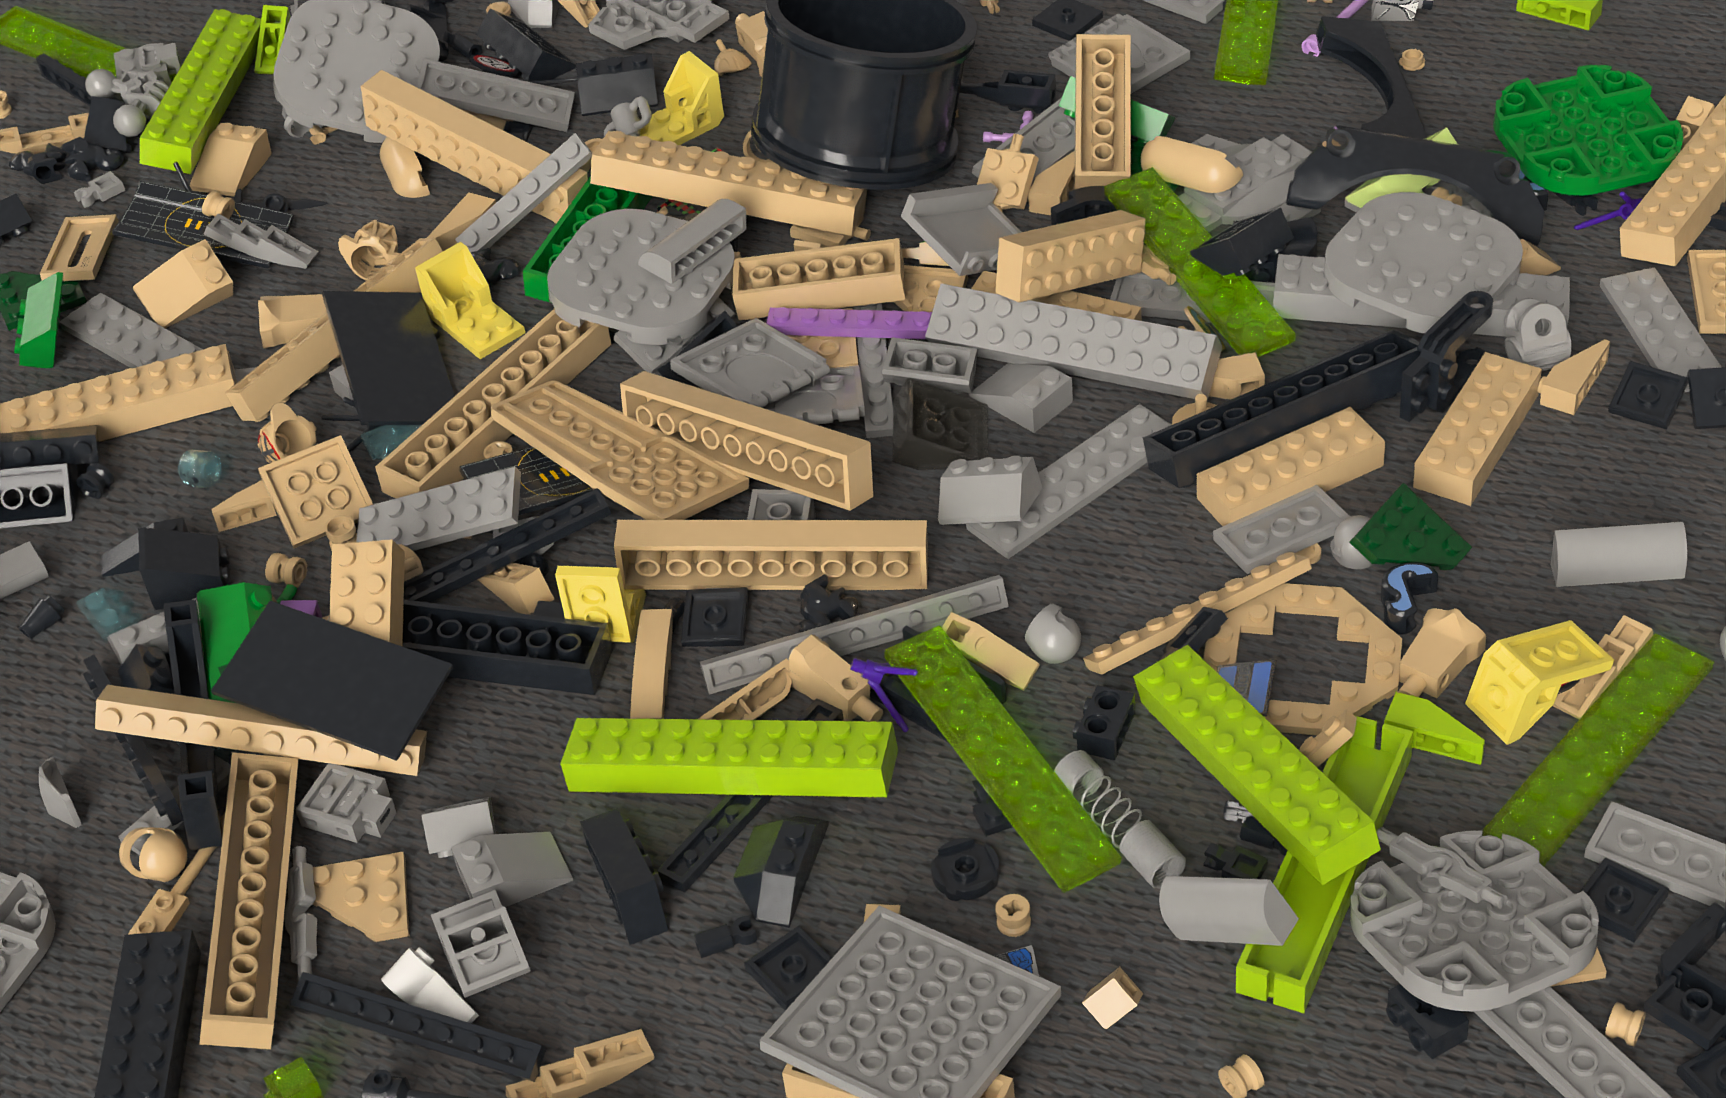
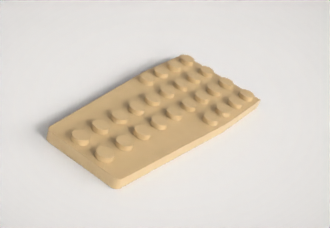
M555 380L543 383L491 406V418L578 477L593 490L598 488L603 495L646 520H685L749 489L748 477L714 461V458L689 444L667 435L652 426L647 427L639 423L637 419L631 416L627 417L623 415V412Z

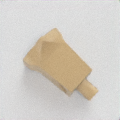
M764 11L751 17L742 13L738 15L735 21L739 44L757 61V66V52L766 48L768 29L765 25Z
M322 294L261 296L260 300H258L263 348L287 344L324 315L327 310Z
M1429 609L1423 618V627L1399 663V682L1403 683V686L1398 692L1419 697L1424 692L1438 698L1463 668L1485 651L1486 634L1477 625L1469 621L1458 609Z
M811 634L793 649L789 656V677L792 679L791 688L805 694L813 701L817 698L841 709L844 717L842 721H851L858 715L865 721L878 722L883 714V710L870 700L868 680L861 678L860 673L850 670L851 665L831 650L825 641Z

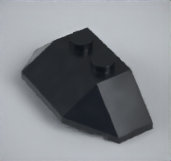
M794 816L753 828L733 880L757 922L790 927L829 826V821Z

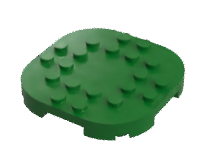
M1579 66L1576 76L1535 85L1532 84L1529 78L1521 79L1507 86L1502 91L1500 99L1496 101L1493 127L1500 142L1507 152L1519 162L1520 170L1530 181L1546 190L1560 194L1592 195L1659 179L1680 153L1683 142V130L1678 120L1669 121L1650 96L1652 90L1650 84L1630 71L1624 74L1620 71L1612 70V66Z

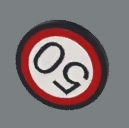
M471 55L469 62L482 69V72L500 76H517L519 72L509 67L508 62L486 55Z

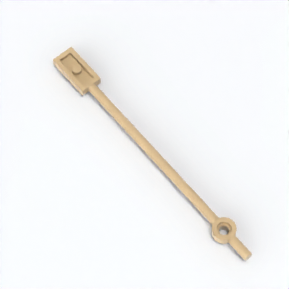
M225 812L221 816L222 838L225 821ZM216 847L199 849L170 892L158 889L128 935L172 931L190 904L188 897L184 896Z

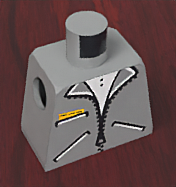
M1373 0L1371 21H1414L1417 8L1431 10L1434 0Z

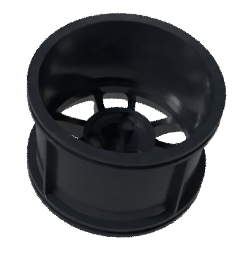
M766 0L764 20L768 32L760 98L753 110L751 137L756 147L767 158L801 176L828 184L859 189L887 190L920 186L941 178L952 169L956 161L959 137L954 123L964 62L974 50L977 34L976 20L968 9L956 0Z

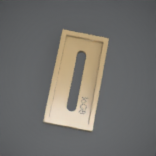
M117 214L65 217L40 272L41 279L44 280L57 272L63 273V281L95 279L114 236L112 230L118 224ZM91 234L79 263L74 267H70L82 238L85 235Z

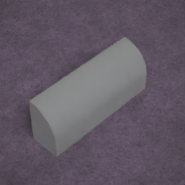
M719 199L642 254L639 258L638 266L673 284L746 230V208L732 200Z
M1671 522L1554 530L1550 565L1556 587L1685 578L1687 539L1684 523Z
M30 541L0 554V599L49 577L45 565Z
M1166 876L1160 890L1159 903L1162 917L1176 938L1181 940L1283 946L1299 919L1270 879Z

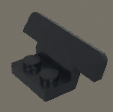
M429 0L424 3V9L410 4L405 10L418 15L430 25L438 38L440 47L439 61L446 60L449 54L448 43L442 40L447 30L446 6L440 2L434 3Z

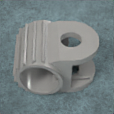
M1533 298L1520 299L1511 305L1504 320L1506 333L1505 350L1508 359L1546 371L1570 358V333L1566 327L1563 313L1556 306L1542 303Z

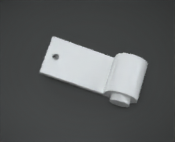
M421 947L416 951L408 948L381 978L382 982L394 994L410 1005L468 1023H472L479 1016L431 966L435 960Z

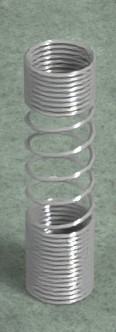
M1085 751L1071 752L1059 761L1053 773L1054 781L1074 803L1081 805V810L1086 815L1091 816L1092 822L1101 827L1102 833L1112 839V844L1116 848H1120L1121 854L1153 888L1160 889L1162 886L1160 882L1164 879L1158 880L1166 875L1180 876L1186 865V858L1150 820L1140 822L1142 811L1140 809L1130 810L1132 803L1130 798L1120 799L1121 789L1119 787L1110 788L1111 778L1104 776V771ZM1103 779H1107L1109 781L1107 788L1094 799L1096 801L1091 813L1087 812L1084 805L1089 802H1084V798L1094 794L1101 786ZM1117 790L1119 792L1117 799L1111 806L1101 811H1106L1103 816L1102 823H1097L1094 815L1101 813H1094L1097 803L1109 791ZM1128 801L1129 806L1123 815L1111 822H1117L1113 828L1112 835L1107 834L1104 826H1108L1111 823L1104 824L1108 813L1118 803ZM1138 812V820L1131 828L1124 832L1126 834L1122 838L1120 845H1118L1114 837L1119 835L1114 834L1119 823L1130 813ZM1161 871H1163V873H1166L1165 875L1161 876L1160 878H1157V877L1160 876L1161 874L1155 876L1157 873H1159V872H1161Z

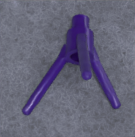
M1622 191L1619 195L1626 203L1620 209L1575 225L1574 229L1586 228L1617 216H1621L1626 220L1641 202L1642 198L1632 199Z
M854 658L850 670L860 673L861 678L868 680L867 683L875 690L903 732H907L909 728L879 684L885 673L916 676L918 670L914 668H921V662L877 663L869 659L865 662Z

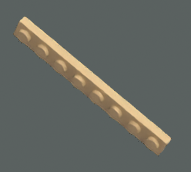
M1293 552L1284 553L1276 558V562L1270 565L1258 566L1251 570L1250 575L1244 578L1232 579L1225 583L1224 588L1218 591L1206 592L1200 595L1199 600L1192 604L1177 606L1172 610V614L1164 618L1151 619L1146 623V627L1138 631L1133 630L1123 633L1119 637L1120 640L1112 644L1097 646L1093 649L1092 654L1083 658L1085 665L1090 671L1102 675L1172 640L1203 607L1222 610L1225 613L1311 570L1309 558L1296 555Z

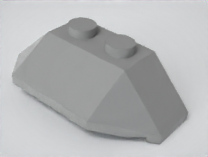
M508 0L507 2L517 18L531 28H552L560 5L558 0Z

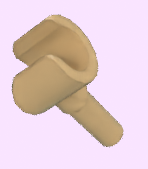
M314 125L309 130L312 134L310 140L314 145L322 143L326 140L328 133L337 129L332 127L320 128L318 125Z

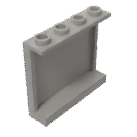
M992 183L911 193L901 214V217L959 276L997 270L999 237L1021 233L993 204L998 189Z

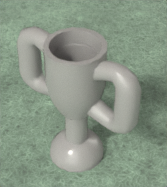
M640 96L635 98L632 103L616 105L611 110L610 115L613 121L606 126L604 137L608 131L612 132L614 129L626 135L638 137L640 130L652 118L647 100ZM638 107L642 115L641 120H639L638 114L636 112Z

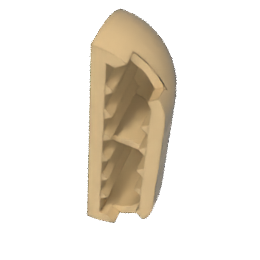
M1155 137L1154 140L1145 144L1141 153V167L1148 176L1207 193H1219L1229 190L1243 177L1241 168L1239 166L1235 168L1227 161L1225 153L1168 137Z
M386 137L380 148V160L394 191L401 196L409 198L430 195L428 185H426L421 175L422 167L415 152Z
M786 658L698 719L756 720L779 704L790 692L792 679L789 677V660Z

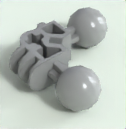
M96 69L88 74L85 82L86 90L91 97L96 96L110 99L116 93H120L123 102L129 104L122 105L117 109L113 117L114 127L120 134L127 137L137 136L144 130L146 126L145 115L153 116L169 88L164 82L157 79L156 74L140 72L137 69L125 71L121 79H116L113 73L108 70Z

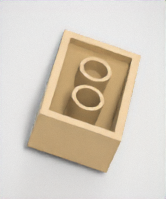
M220 123L207 139L190 182L192 191L210 193L216 190L221 195L234 197L238 189L243 190L272 154L267 130L253 126Z
M206 239L181 250L135 284L133 290L153 321L167 328L233 296V281Z

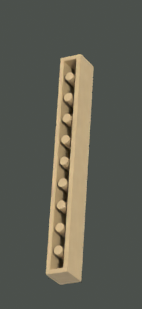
M436 238L418 239L354 291L421 293L415 267L443 252ZM327 312L225 392L242 421L260 422L270 415L269 411L275 404L287 402L292 392L307 386L312 376L324 372L329 368V363L333 359L340 357Z
M107 685L96 699L95 729L413 776L418 775L425 758L427 731L415 730L401 756L396 761L238 703Z

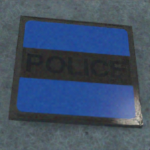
M1276 658L1219 665L1217 673L1263 717H1267L1277 662Z

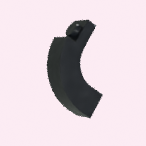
M1089 186L1068 192L1069 200L1051 207L1052 225L1123 210L1145 218V228L1151 226L1150 206L1138 195L1117 187Z
M1313 218L1288 221L1294 239L1285 244V250L1274 255H1268L1269 259L1255 266L1253 264L1250 265L1252 270L1243 274V280L1275 283L1278 254L1317 257L1318 232Z

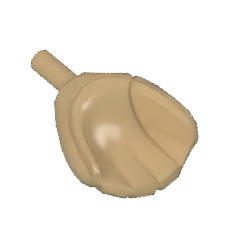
M721 39L716 41L721 51L714 63V70L718 73V76H722L724 73L743 71L751 66V61L743 53L731 48L726 49Z

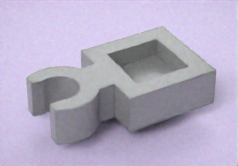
M110 171L89 181V187L77 189L74 194L78 202L81 201L83 207L86 208L94 204L95 200L100 199L103 202L125 191L123 182Z

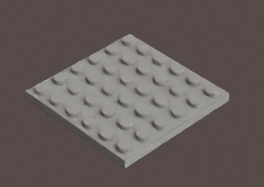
M879 905L759 1040L760 1050L859 1098H980L1061 997V986Z

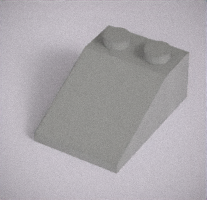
M1007 363L969 393V396L1035 433L1073 402L1072 378L1048 365Z
M551 832L480 835L451 847L458 873L470 899L496 890L502 907H507L573 881V877Z

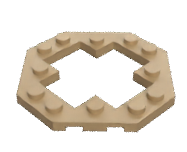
M1283 583L1225 613L1228 619L1221 626L1219 633L1206 641L1203 660L1218 674L1221 668L1236 666L1240 633L1273 635L1275 612L1339 617L1337 640L1369 643L1365 683L1332 681L1330 705L1265 699L1264 710L1260 714L1279 732L1318 735L1322 732L1324 724L1331 717L1340 716L1346 709L1355 716H1361L1371 710L1373 705L1385 698H1391L1395 695V692H1398L1402 638L1342 587ZM1236 673L1233 688L1237 692H1244L1245 687H1247L1246 694L1240 695H1243L1248 701L1253 674L1239 675V673ZM1245 675H1247L1248 681L1244 683L1247 684V686L1237 687V685H1244L1238 683L1239 677L1242 676L1240 682H1244L1247 679Z

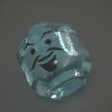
M190 449L181 456L178 464L180 479L185 484L195 487H211L219 480L222 472L220 458L208 450Z

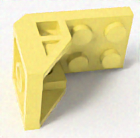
M690 51L682 54L663 91L666 108L652 114L650 122L640 130L639 136H647L651 140L661 142L672 141L677 145H681L719 126L724 117L718 73Z
M462 242L455 244L415 267L423 301L432 321L479 359L486 357L525 334L524 326L492 301L489 284L468 247Z
M557 566L555 576L565 619L607 623L611 642H634L646 597L644 589H624L620 568Z
M1572 620L1497 640L1483 654L1465 704L1505 744L1509 745L1520 739L1553 706L1561 684L1609 671L1614 659Z

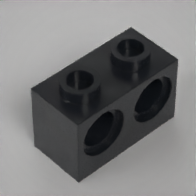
M1097 685L1093 696H1088L1085 701L1082 720H1077L1074 726L1073 739L1077 740V751L1082 750L1089 755L1115 761L1135 715V693Z

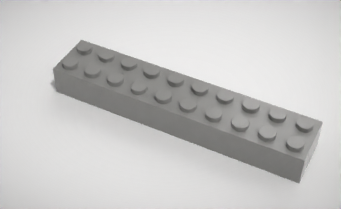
M1278 254L1272 316L1280 315V318L1406 328L1407 319L1362 301H1359L1353 308L1336 298L1329 290V282L1326 278L1324 279L1325 257ZM1520 273L1515 285L1508 284L1493 302L1491 317L1473 334L1506 337L1504 326L1506 313L1512 304L1524 298H1533L1542 303L1556 306L1563 313L1567 327L1570 305V277Z
M940 284L925 338L931 343L977 348V357L1012 364L1048 365L1064 374L1195 399L1198 394H1204L1207 397V401L1222 350V345L1214 334L1032 300L1017 302L999 294Z

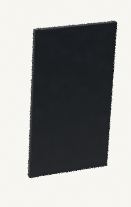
M322 292L361 425H423L455 397L421 293Z
M269 601L213 686L211 692L213 695L397 761L451 673L453 665Z

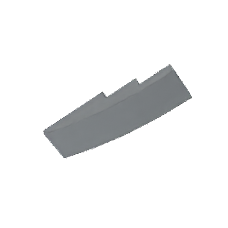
M219 213L207 225L204 235L230 248L281 265L306 269L319 252L273 225L265 231L246 219L238 225Z

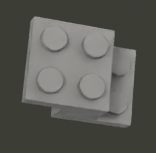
M496 890L431 914L440 942L455 980H458L464 998L530 972V967L505 906L502 907Z

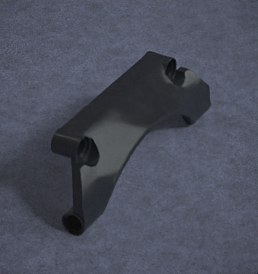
M1335 125L1326 133V147L1317 146L1295 169L1293 180L1290 181L1286 205L1317 210L1339 193L1363 181L1388 175H1423L1451 183L1468 192L1481 202L1496 220L1513 230L1520 240L1524 239L1534 246H1538L1542 235L1545 212L1529 181L1519 178V162L1507 152ZM1343 133L1347 136L1346 142L1343 145L1334 146L1332 144V139L1336 134ZM1512 161V168L1509 172H1499V166L1502 162Z

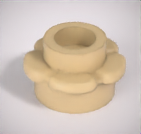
M1408 49L1403 52L1399 64L1405 70H1420L1425 66V58L1420 50Z

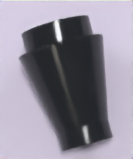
M47 595L44 599L39 598L18 628L32 640L36 635L62 620L60 616L65 611L56 600Z

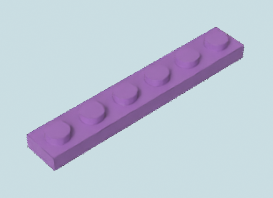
M770 307L766 324L785 335L926 339L925 335L932 312Z

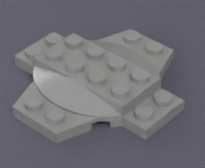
M606 0V7H602L588 26L591 34L625 50L656 37H668L678 43L686 38L696 43L730 18L729 11L713 4L712 0Z
M1206 134L1191 144L1225 153L1227 161L1235 168L1238 166L1241 168L1243 177L1234 187L1219 193H1207L1184 187L1183 194L1165 204L1166 213L1201 236L1221 224L1233 225V221H1240L1280 207L1287 222L1314 217L1321 212V208L1314 210L1286 205L1290 181L1293 180L1294 171L1312 151L1284 134L1272 141L1263 137L1253 144H1238Z

